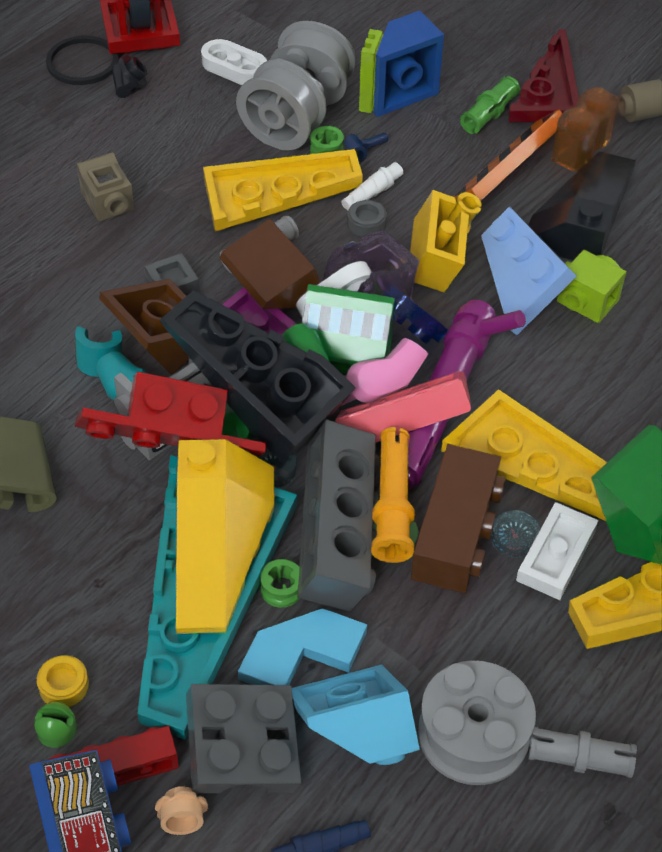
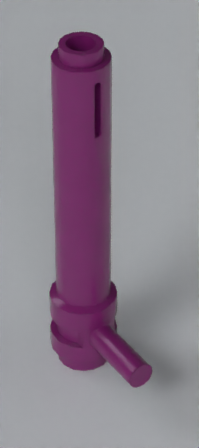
M470 300L465 305H462L457 310L453 324L449 327L444 337L443 343L445 347L429 381L458 371H464L467 380L475 361H478L483 356L492 335L523 327L526 323L524 313L521 310L496 316L494 309L488 303L481 300ZM449 419L408 432L410 434L408 443V491L420 484Z

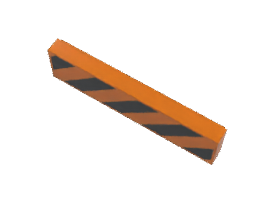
M560 109L532 124L453 196L457 201L458 196L464 192L474 194L480 201L565 124L566 118Z

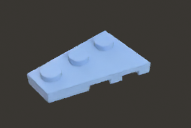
M508 207L481 237L503 313L521 310L525 315V325L511 330L514 334L518 335L576 275L512 208Z

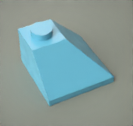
M382 664L291 688L293 706L310 729L369 764H394L402 761L405 758V754L420 750L408 690Z

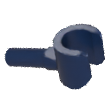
M382 133L360 140L357 135L350 134L345 138L344 143L348 148L345 150L355 149L360 164L366 159L367 149L387 142L388 135Z

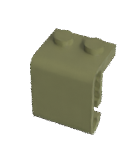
M0 417V509H10L14 502L13 492L25 494L28 512H38L51 507L56 502L57 497L41 425L33 421Z

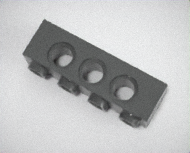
M325 419L308 444L297 598L351 612L364 596L370 595L374 587L376 572L375 569L371 568L372 541L376 538L377 531L372 528V510L378 501V492L374 491V477L379 467V455L375 454V434Z

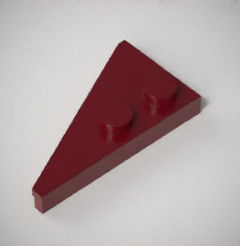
M559 29L558 33L551 38L544 57L540 56L530 73V79L523 84L517 102L511 104L508 116L509 122H536L558 109L566 118L565 122H580L582 110L566 29Z

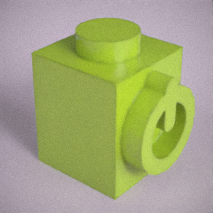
M583 250L573 262L567 261L565 263L574 272L576 277L558 294L557 302L599 324L620 300L627 271L621 269L616 261L608 256H595Z

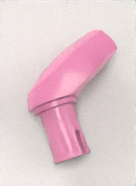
M403 338L386 358L365 360L353 364L344 377L356 388L341 406L356 399L366 403L373 402L407 387L426 359L427 351L412 340Z

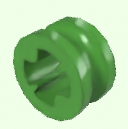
M321 126L314 129L310 135V154L344 150V135L341 130L333 126Z
M277 559L269 562L263 568L261 573V595L268 604L275 607H288L294 605L300 599L297 598L299 566L287 559ZM277 578L278 582H281V578L290 579V587L286 588L285 584H283V589L274 588V579Z

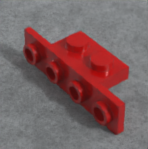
M136 372L133 376L127 416L83 408L75 421V427L86 429V435L98 439H113L114 435L130 437L133 444L146 448H158L160 443L178 447L179 440L226 439L256 457L262 455L266 449V443L222 435L228 390L142 372Z

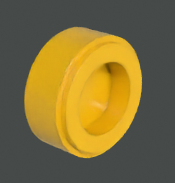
M68 655L56 656L46 661L37 674V686L41 698L45 703L61 702L68 707L79 703L86 696L89 689V679L84 664L79 659Z

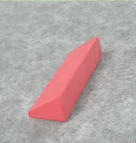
M458 371L392 393L373 402H365L341 410L334 422L375 434V442L380 441V433L389 427H396L395 436L399 435L400 428L409 432L467 413L471 410V401L464 371Z

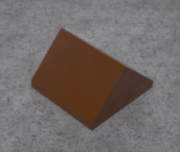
M270 218L223 250L219 257L262 309L297 308L296 303L300 297L307 293L308 285H318L321 283L315 267Z
M170 278L100 292L99 299L170 375H173L189 360V356L160 322L162 317L186 297Z

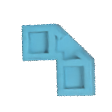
M322 608L257 632L238 670V680L251 685H290L303 656L349 673L367 634V624Z

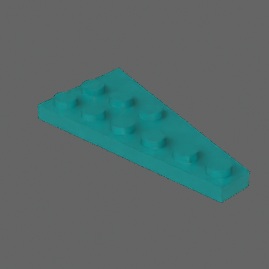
M170 455L168 487L166 488L164 500L165 511L163 526L160 531L153 587L152 613L150 614L148 626L147 653L143 665L137 715L139 724L150 728L169 726L171 735L186 740L188 736L186 693L191 684H213L261 583L263 568L271 562L297 507V494L274 487V512L270 522L266 524L260 539V548L256 558L253 557L245 577V586L227 632L176 634L178 457Z

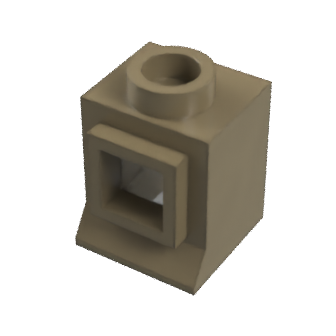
M113 152L77 163L81 193L98 222L135 210L132 185L119 166Z

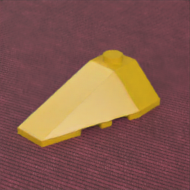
M226 439L179 440L177 470L176 634L227 632L245 586V577L253 557L256 558L260 548V539L266 524L270 522L274 512V467Z

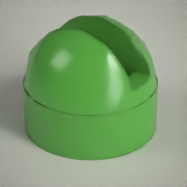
M49 702L38 710L34 720V728L37 738L43 745L58 748L68 744L75 737L77 723L73 711L66 704ZM51 717L67 719V722L65 723V722H63V721H61V720H58V719H55V718H51Z

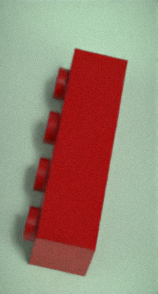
M169 726L162 728L152 727L141 734L130 737L120 736L106 744L99 746L88 745L82 748L81 751L67 755L57 754L49 758L50 760L97 750L100 762L111 759L117 786L179 769L177 752Z

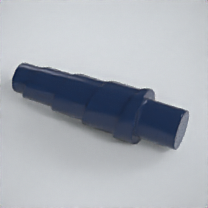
M357 820L342 826L337 825L322 831L317 830L305 835L299 834L290 837L289 843L271 848V852H338L339 849L370 838L371 833L366 820Z

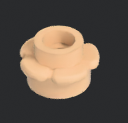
M184 786L168 790L165 796L161 797L155 804L161 828L165 832L174 835L190 834L200 829L204 823L203 813L208 809V803L204 797H197L196 793L192 792V788Z

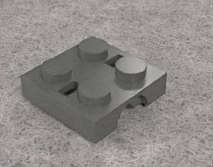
M191 684L186 693L192 792L196 794L222 793L226 789L240 785H259L265 787L267 793H295L301 785L291 685ZM202 730H221L218 735H215V739H203ZM267 730H281L282 740H268Z

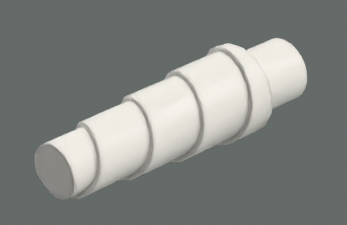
M396 162L387 168L380 167L369 179L360 184L358 188L341 201L342 206L348 210L352 204L362 200H369L394 185L396 179L403 175L402 167Z

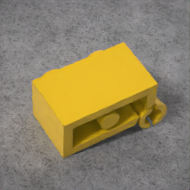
M432 190L414 218L407 275L408 281L441 292L447 290L465 265L467 234L471 229L472 220L481 211L479 207L482 204L477 196L464 192L458 196L456 201L455 197Z

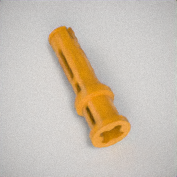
M396 427L386 428L380 433V500L377 501L372 510V519L377 524L376 538L372 541L371 553L378 560L387 563L404 562L410 559L414 553V542L410 539V525L414 521L415 510L408 501V443L410 434L405 429L400 428L399 441H395Z

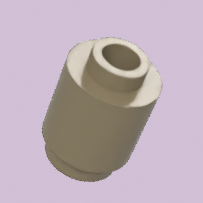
M654 79L623 86L616 101L619 114L624 116L628 122L662 116V81Z

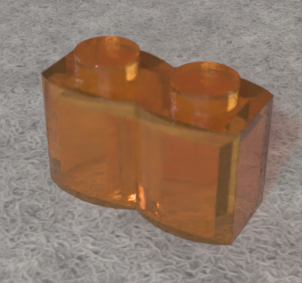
M598 87L585 91L579 97L577 106L566 110L558 119L551 161L575 172L580 170L593 157L594 151L606 146L612 137L619 97Z

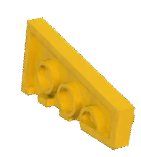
M355 149L203 167L204 181L215 232L358 188L362 184L363 178Z
M499 389L442 440L441 451L444 453L447 444L501 456L498 475L505 476L506 479L606 521L591 477L607 462Z
M649 562L641 566V573L628 579L620 576L570 600L568 613L586 649L662 631V564Z

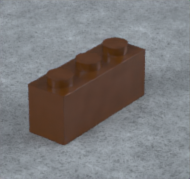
M447 444L413 553L411 580L466 594L470 577H480L486 550L479 549L481 538L487 540L491 538L496 513L489 511L491 502L500 503L506 481L505 476L498 475L501 456Z

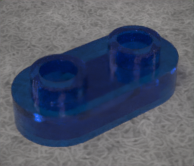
M392 284L381 295L395 298L393 319L400 325L408 319L411 324L407 329L425 344H428L431 338L439 343L447 333L448 329Z

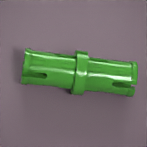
M511 76L503 77L491 90L483 91L478 96L476 104L461 115L460 123L463 129L470 134H477L492 118L497 119L505 110V106L520 94L521 88L518 81Z

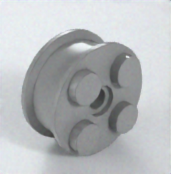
M299 21L287 26L280 35L278 48L270 58V60L280 58L292 62L318 80L324 88L326 106L336 103L343 97L347 88V79L351 76L356 66L355 51L347 38L336 29L315 21Z
M280 58L268 60L261 64L255 71L253 78L246 81L240 87L236 97L239 116L247 129L264 144L280 150H294L301 147L307 141L310 131L322 123L327 109L322 84L300 66Z
M463 661L452 664L437 673L425 689L418 724V738L421 749L426 759L437 771L454 781L468 785H487L499 782L512 775L521 766L527 755L536 721L535 704L526 685L515 674L504 667L485 661Z

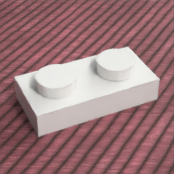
M555 502L518 570L516 581L560 600L596 532L599 520Z

